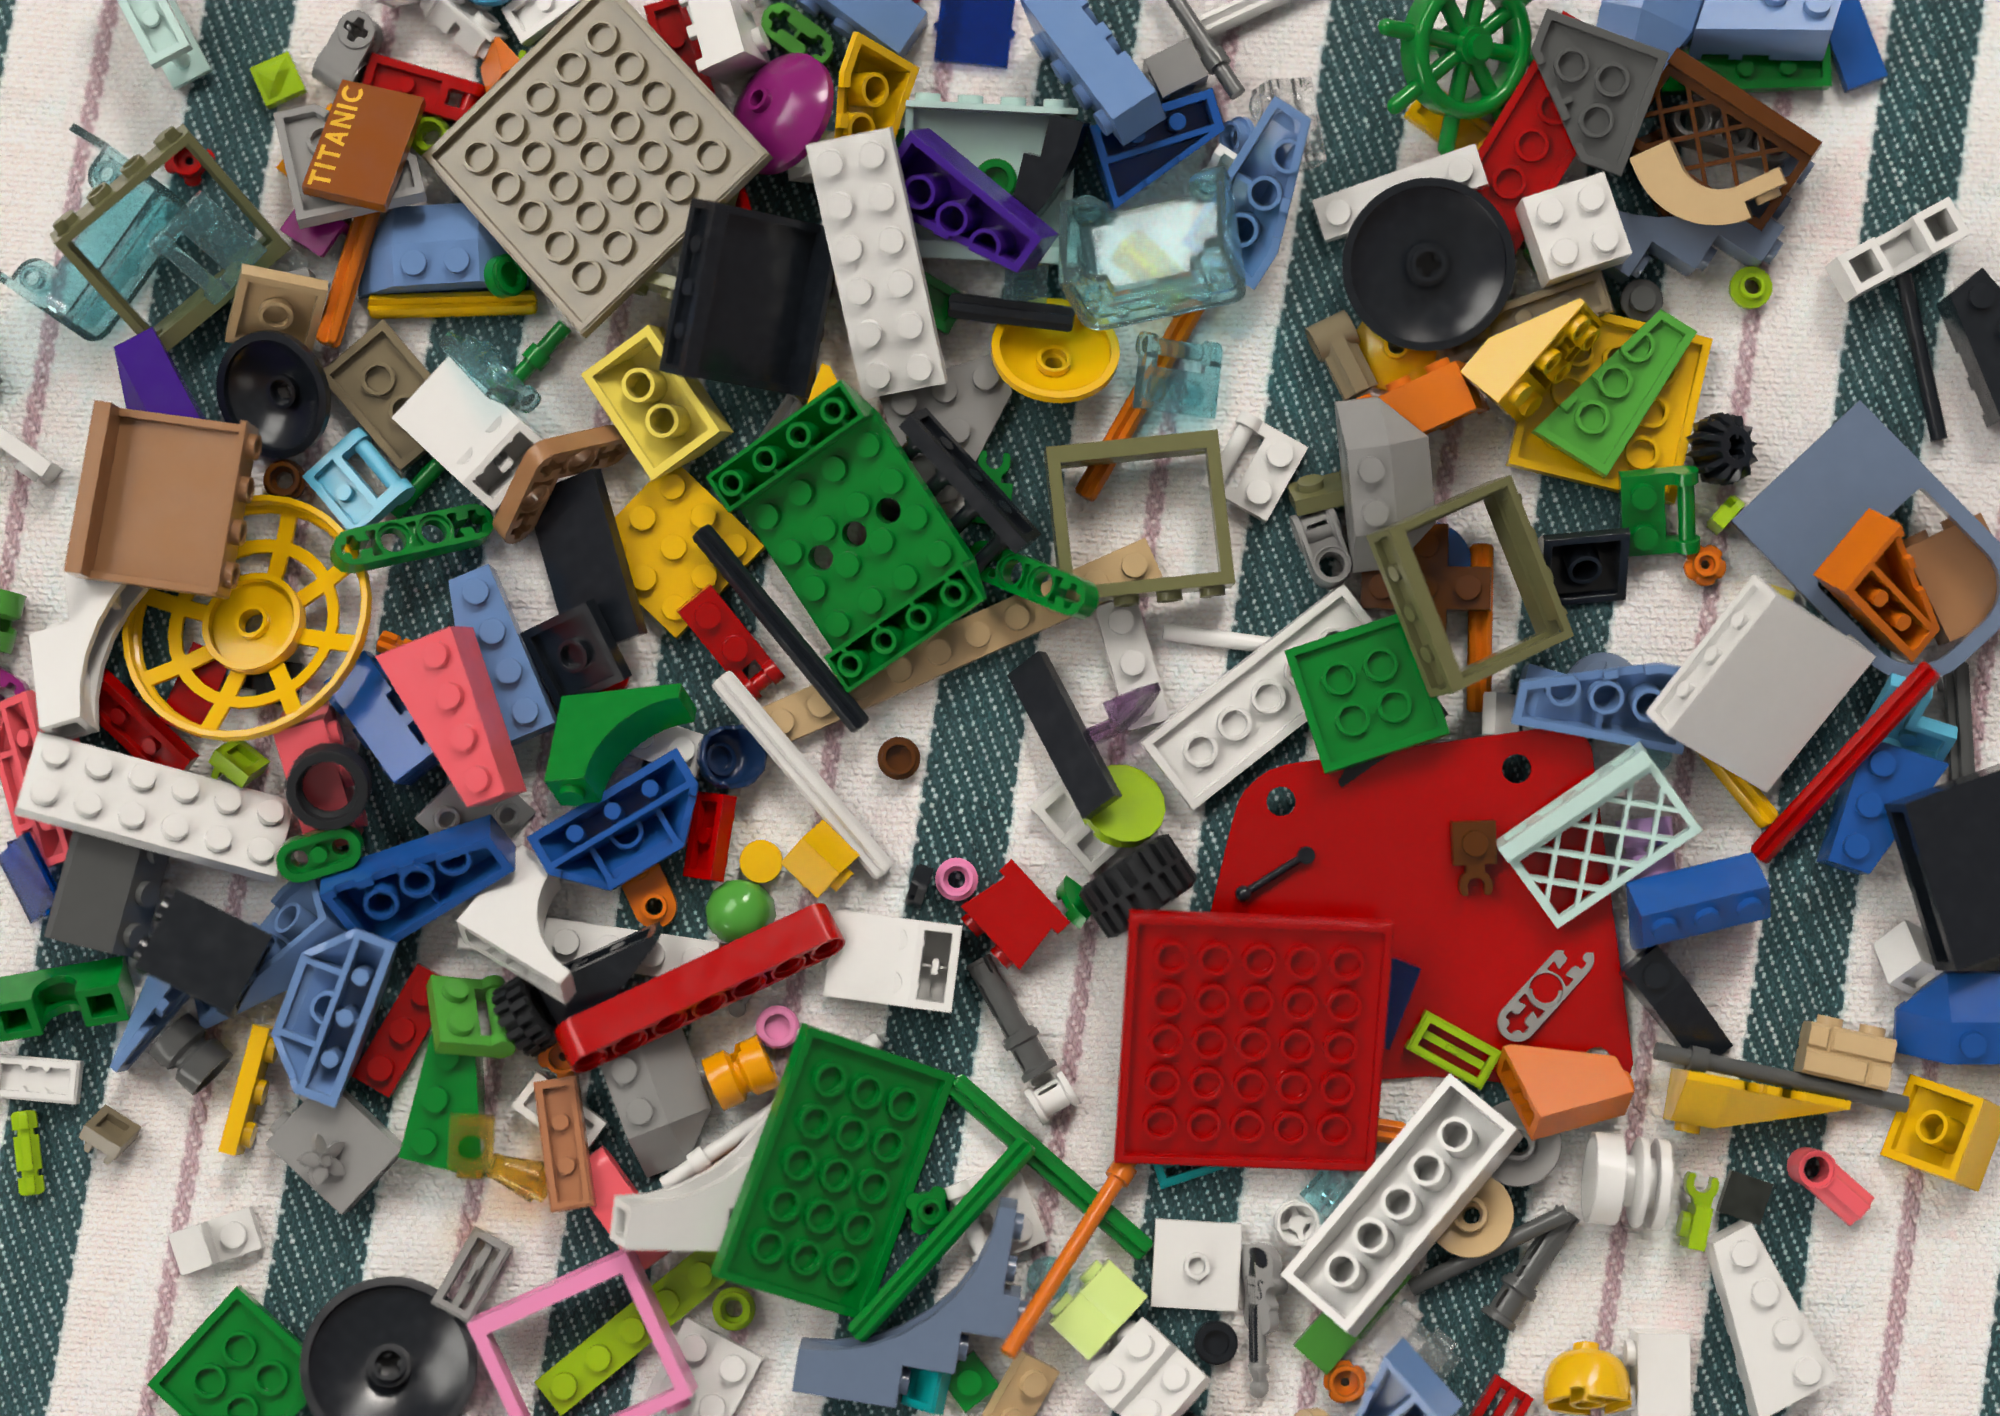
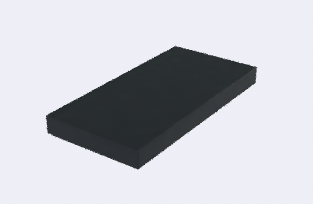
M601 468L590 469L557 482L534 529L558 613L561 614L594 598L617 644L647 634V628Z

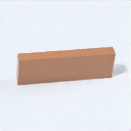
M574 1075L533 1082L550 1212L557 1213L596 1206L579 1076Z

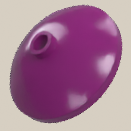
M789 53L768 62L754 73L737 98L732 114L773 157L758 174H778L798 164L807 156L806 145L818 142L827 127L834 101L832 78L827 68L808 54Z

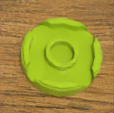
M1109 765L1107 768L1122 797L1092 819L1082 820L1085 825L1088 823L1089 827L1094 831L1093 835L1101 842L1117 848H1134L1149 840L1162 825L1166 811L1164 795L1156 781L1144 771L1129 765Z

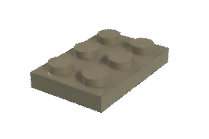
M382 319L323 370L333 393L403 473L424 456L427 451L395 422L392 416L431 374L387 322Z

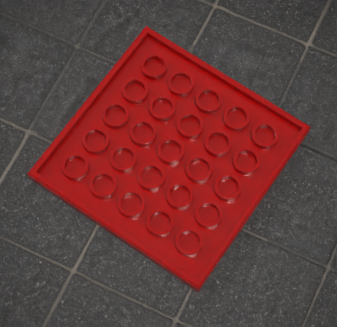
M1129 909L1114 1163L1367 1172L1375 1163L1395 928L1393 919Z

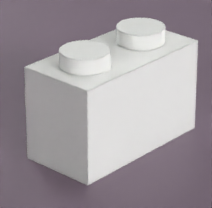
M1630 1329V1340H1624L1623 1343L1624 1365L1630 1366L1632 1407L1627 1409L1630 1410V1416H1691V1334L1677 1329Z

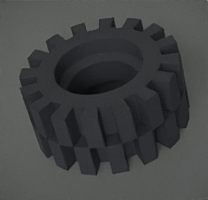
M516 976L493 991L492 1003L495 1005L493 1008L494 1014L500 1016L498 1021L500 1027H505L507 1030L505 1035L509 1040L514 1039V1046L518 1050L523 1049L525 1055L535 1057L558 1043L554 1034L558 1025L537 987Z

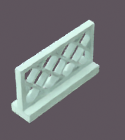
M1639 741L1497 838L1496 843L1500 853L1511 864L1558 929L1703 830ZM1651 773L1659 784L1657 801L1650 802L1632 799L1635 782ZM1627 789L1626 797L1616 796ZM1664 794L1668 796L1673 805L1663 804ZM1606 802L1624 804L1620 827L1597 824L1598 808ZM1630 806L1655 809L1651 832L1626 828ZM1661 811L1679 813L1688 824V827L1675 836L1657 834ZM1591 813L1589 822L1580 821ZM1570 827L1588 829L1584 852L1559 848L1562 832ZM1594 830L1619 834L1614 857L1590 853ZM1625 835L1649 839L1647 854L1638 861L1621 858ZM1555 838L1553 847L1545 846L1546 843ZM1655 841L1664 842L1663 844L1654 849ZM1534 851L1552 854L1548 876L1530 874L1521 863V860ZM1558 855L1582 859L1578 881L1554 878ZM1588 860L1613 864L1610 880L1602 885L1584 883ZM1619 865L1627 866L1626 869L1618 874ZM1536 882L1546 884L1545 893L1542 892ZM1552 885L1577 889L1574 904L1558 914L1549 901ZM1583 890L1592 891L1581 899Z

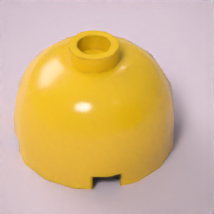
M1581 1341L1573 1343V1350L1562 1352L1555 1357L1545 1372L1543 1386L1544 1406L1548 1405V1409L1564 1414L1591 1415L1590 1409L1604 1407L1605 1414L1625 1411L1632 1407L1631 1385L1626 1367L1614 1354L1599 1350V1344L1596 1342Z

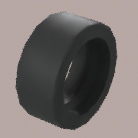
M321 743L306 749L294 761L285 782L286 800L292 813L305 825L318 830H338L352 824L363 813L372 791L371 773L365 760L353 749L339 743ZM322 762H334L343 766L351 773L355 782V793L352 800L345 807L336 811H324L314 807L306 799L303 792V779L305 774L314 765Z

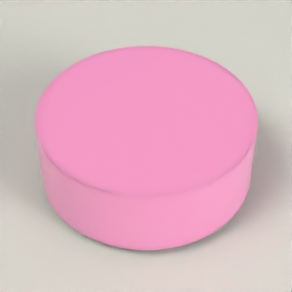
M781 1005L766 1008L761 1012L756 1022V1033L761 1042L767 1047L781 1049L791 1045L796 1039L798 1028L800 1029L797 1015L790 1008Z

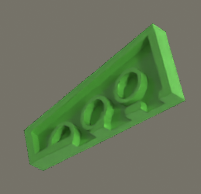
M1660 309L1531 433L1605 478L1697 331Z

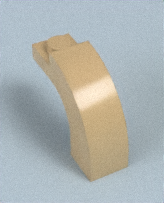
M1671 140L1629 158L1641 185L1658 205L1674 216L1703 225H1731L1752 219L1754 217L1747 203L1748 201L1755 199L1757 206L1782 196L1779 188L1788 184L1782 169L1778 167L1732 188H1707L1696 182L1688 174L1675 144Z

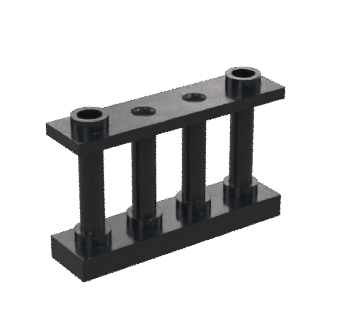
M927 408L909 415L899 427L906 434L907 440L902 445V448L909 459L912 461L919 453L924 454L935 466L936 473L926 482L934 497L936 498L947 485L954 486L964 497L965 505L950 519L958 533L960 534L976 517L983 518L994 530V537L974 556L980 574L1006 548L1011 549L1017 554L1029 547L1041 535L1039 530ZM886 498L881 505V514L887 521H897L901 509L892 498Z

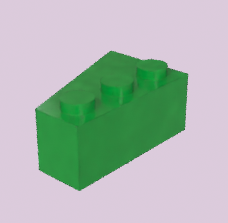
M431 1031L398 1158L480 1179L490 1176L486 1137L488 1135L487 1121H485L483 1057L435 1053L433 1032Z

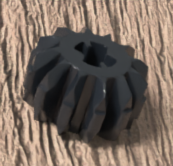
M1720 412L1710 414L1709 417H1705L1693 424L1694 433L1686 437L1691 445V451L1686 456L1693 459L1694 463L1692 466L1698 468V474H1700L1702 483L1720 484V486L1733 485L1734 482H1739L1740 479L1751 475L1750 465L1758 461L1753 454V447L1758 443L1751 440L1750 435L1753 427L1744 425L1742 416Z

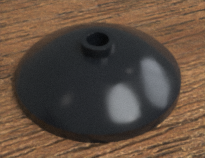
M262 330L247 334L235 341L225 352L219 365L216 380L217 400L224 421L240 424V421L244 420L258 428V435H261L262 438L260 455L268 458H290L313 447L322 437L331 411L329 383L322 365L313 352L295 337L275 330ZM288 385L290 386L292 395L288 391Z

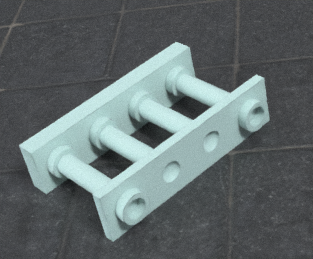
M117 0L151 66L154 69L162 67L174 90L212 72L176 0Z

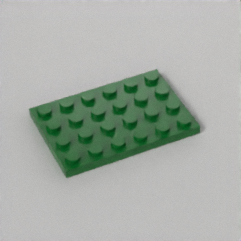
M802 1023L710 1274L719 1279L855 1318L877 1293L907 1211L905 1199L910 1193L914 1192L956 1075Z

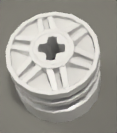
M1591 1132L1585 1149L1581 1179V1210L1584 1222L1615 1226L1620 1218L1622 1208L1626 1207V1215L1630 1227L1640 1228L1643 1220H1645L1648 1229L1662 1230L1668 1216L1674 1192V1167L1670 1141L1654 1138L1650 1146L1646 1137L1637 1136L1630 1155H1627L1623 1135Z

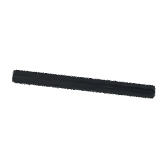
M707 524L697 530L692 536L694 542L850 732L855 733L864 727L869 721L868 715L854 698L846 692L840 681L715 529Z

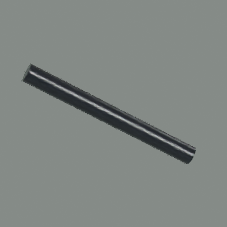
M1912 273L1900 274L1895 277L1930 441L1945 440L1948 436Z

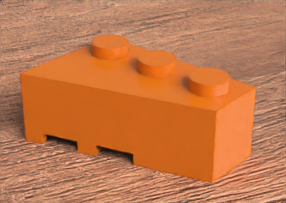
M1448 357L1424 367L1427 374L1411 381L1410 376L1407 375L1386 385L1388 392L1378 396L1426 435L1438 429L1442 431L1454 426V422L1475 412L1479 415L1490 410L1483 393L1460 372L1467 363L1457 360L1450 362ZM1368 393L1356 399L1368 398L1372 396L1370 393Z
M1868 508L1813 575L1880 645L1913 663L1940 631L1926 590L1919 585L1914 569L1917 567L1915 560L1906 551L1902 537L1905 535L1902 525Z

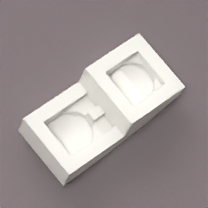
M1061 778L1029 806L1091 875L1120 849L1101 842L1093 835L1094 831L1089 827L1088 823L1087 825L1084 824Z

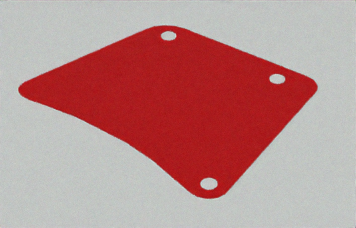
M1532 729L1418 745L1388 755L1343 787L1339 785L1338 781L1344 769L1325 775L1320 759L1290 763L1268 770L1245 789L1238 801L1231 824L1210 912L1393 919L1395 928L1382 1079L1424 1076L1446 1078L1449 1072L1404 1047L1407 1040L1411 1038L1416 1024L1418 1025L1421 1015L1425 1009L1497 1048L1501 1052L1503 1046L1510 1044L1585 1053L1591 1048L1600 1047L1605 1049L1611 1056H1616L1623 1071L1631 1073L1633 1057L1623 981L1618 973L1621 971L1611 893L1557 929L1517 872L1500 853L1498 847L1497 864H1485V872L1491 877L1493 883L1490 895L1483 893V883L1480 878H1473L1469 881L1468 896L1461 895L1458 890V879L1464 872V865L1453 866L1451 863L1450 821L1496 820L1497 839L1594 773L1592 747L1586 737L1543 729ZM1514 754L1525 756L1531 764L1529 777L1521 783L1508 781L1502 772L1504 761ZM1277 787L1290 789L1296 799L1294 809L1284 816L1273 814L1267 806L1269 792ZM1600 807L1596 817L1597 824H1602ZM1591 813L1580 821L1589 822ZM1568 828L1562 832L1559 848L1584 852L1588 829ZM1594 830L1590 853L1606 856L1603 832ZM1555 838L1546 843L1545 846L1553 847ZM1308 846L1314 850L1315 858L1311 863H1300L1252 893L1251 899L1247 902H1240L1236 899L1235 891L1239 886H1249L1297 856V851L1301 847ZM1534 851L1521 860V863L1530 874L1548 876L1552 854ZM1558 855L1554 878L1578 881L1582 859ZM1588 860L1584 883L1602 885L1609 880L1607 863ZM1536 882L1542 892L1545 893L1546 884ZM1552 885L1549 901L1558 914L1574 904L1577 889ZM1583 890L1581 899L1592 891ZM1555 950H1563L1567 960L1560 969L1555 962H1552L1548 970L1558 974L1565 986H1568L1573 981V978L1566 976L1567 972L1574 966L1582 969L1586 965L1582 958L1586 952L1594 953V964L1591 970L1530 1038L1525 1041L1515 1042L1504 1038L1500 1034L1497 1027L1499 1012ZM1550 973L1537 975L1529 988L1533 989L1534 997L1542 1003L1552 1002L1557 997L1558 991H1563L1560 980ZM1526 994L1519 999V1002L1527 1006L1517 1015L1509 1012L1506 1016L1510 1022L1506 1029L1510 1033H1513L1515 1030H1519L1522 1033L1525 1032L1528 1027L1525 1025L1524 1020L1532 1011L1537 1018L1544 1012L1542 1009L1532 1005ZM1432 1023L1429 1024L1428 1031L1485 1062L1487 1061L1488 1054ZM1424 1038L1418 1044L1478 1077L1481 1071ZM1498 1061L1487 1081L1502 1083L1495 1071Z

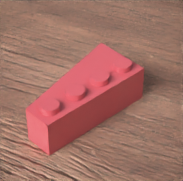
M449 626L375 656L467 807L489 806L527 791L473 627Z

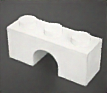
M1947 197L1917 213L1877 238L1873 237L1839 255L1825 268L1846 304L1956 245L1967 237L1970 232L1950 197Z

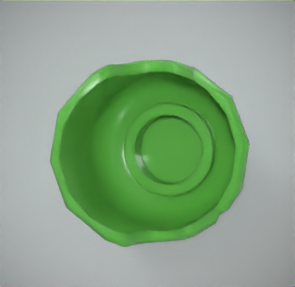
M748 880L724 882L711 892L705 907L706 921L711 932L717 935L718 939L728 943L773 923L776 918L775 904L772 896L762 885Z

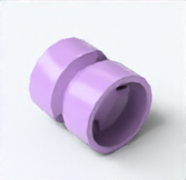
M1672 816L1660 817L1657 834L1674 836ZM1653 817L1629 819L1626 828L1651 832ZM1615 821V826L1620 827L1621 821ZM1625 835L1623 842L1625 853L1621 858L1638 861L1647 854L1644 847H1648L1649 839ZM1655 841L1654 849L1663 844L1664 842ZM1673 851L1629 881L1677 870L1676 854ZM1619 865L1620 872L1627 868V866Z

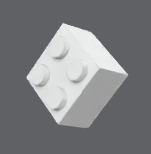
M1605 172L1524 197L1514 209L1542 289L1597 270H1604L1623 264L1632 254Z

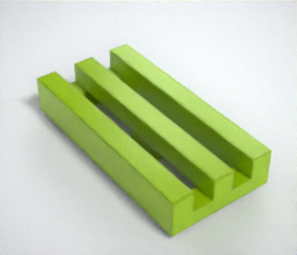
M1425 1009L1421 1015L1418 1025L1416 1024L1411 1038L1407 1040L1404 1047L1482 1090L1500 1058L1501 1051ZM1432 1023L1488 1054L1487 1061L1485 1062L1428 1031L1429 1024ZM1424 1038L1481 1070L1478 1077L1418 1045L1419 1042Z

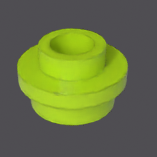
M432 115L422 117L411 145L415 152L422 156L432 146L425 143V136L429 132H437L440 138L450 128L447 122L442 118Z
M1755 266L1739 269L1729 282L1731 299L1735 304L1744 309L1761 307L1769 300L1772 294L1773 287L1769 275L1763 269ZM1747 280H1753L1757 283L1758 292L1756 294H1750L1746 291L1745 282Z
M741 1287L725 1288L718 1293L713 1301V1317L717 1324L726 1330L738 1331L744 1329L752 1322L755 1316V1300L747 1290ZM736 1300L741 1303L742 1313L740 1315L731 1316L727 1312L726 1305L729 1301Z

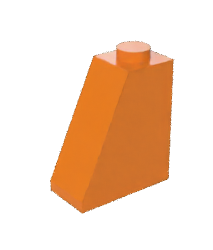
M1510 1044L1503 1046L1495 1069L1532 1141L1623 1116L1626 1114L1635 1092L1631 1075L1627 1071H1623L1616 1056Z

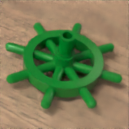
M1415 0L1405 22L1389 18L1380 20L1378 23L1380 34L1401 39V64L1407 82L1404 88L1388 100L1387 110L1391 114H1399L1417 99L1429 111L1444 116L1437 147L1441 155L1454 151L1461 119H1476L1491 114L1494 122H1496L1506 106L1505 103L1512 96L1534 59L1531 54V24L1526 10V6L1533 0H1490L1496 10L1482 22L1481 17L1485 0H1467L1464 18L1455 0ZM1441 11L1447 25L1442 29L1433 28ZM1501 27L1503 30V44L1493 42L1492 35ZM1429 54H1438L1439 58L1430 65ZM1488 59L1500 61L1493 77L1485 63ZM1453 69L1447 95L1440 88L1437 81ZM1471 72L1479 92L1465 99Z

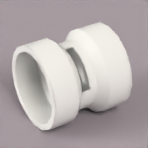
M1288 1200L1276 1210L1274 1228L1277 1234L1287 1243L1300 1246L1306 1245L1320 1228V1221L1316 1211L1306 1202Z

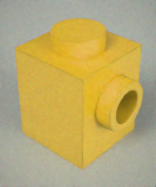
M822 819L800 839L780 863L798 879L802 886L807 888L818 899L830 887L837 892L853 876L854 873L849 867L860 854Z

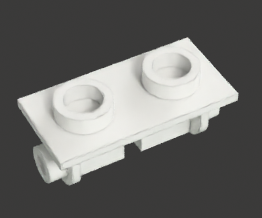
M422 0L420 3V8L424 10L423 16L445 34H450L456 23L461 27L453 40L475 59L479 57L482 60L485 59L488 49L495 39L494 37L499 36L502 40H507L509 37L499 28L500 22L492 14L482 9L477 10L466 0Z

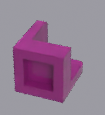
M294 209L280 228V231L302 248H307L320 258H323L341 233L347 236L350 226L343 220L300 229Z

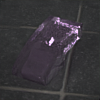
M1159 683L1136 688L1104 702L1103 705L1109 719L1087 728L1095 745L1102 744L1116 737L1133 725L1156 700L1161 691Z

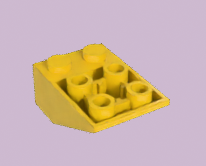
M1579 298L1488 338L1460 372L1486 397L1519 423L1524 416H1531L1540 407L1543 401L1542 395L1553 383L1558 384L1567 376L1573 359L1581 350H1588L1597 341L1600 335L1599 329L1604 324L1586 302Z

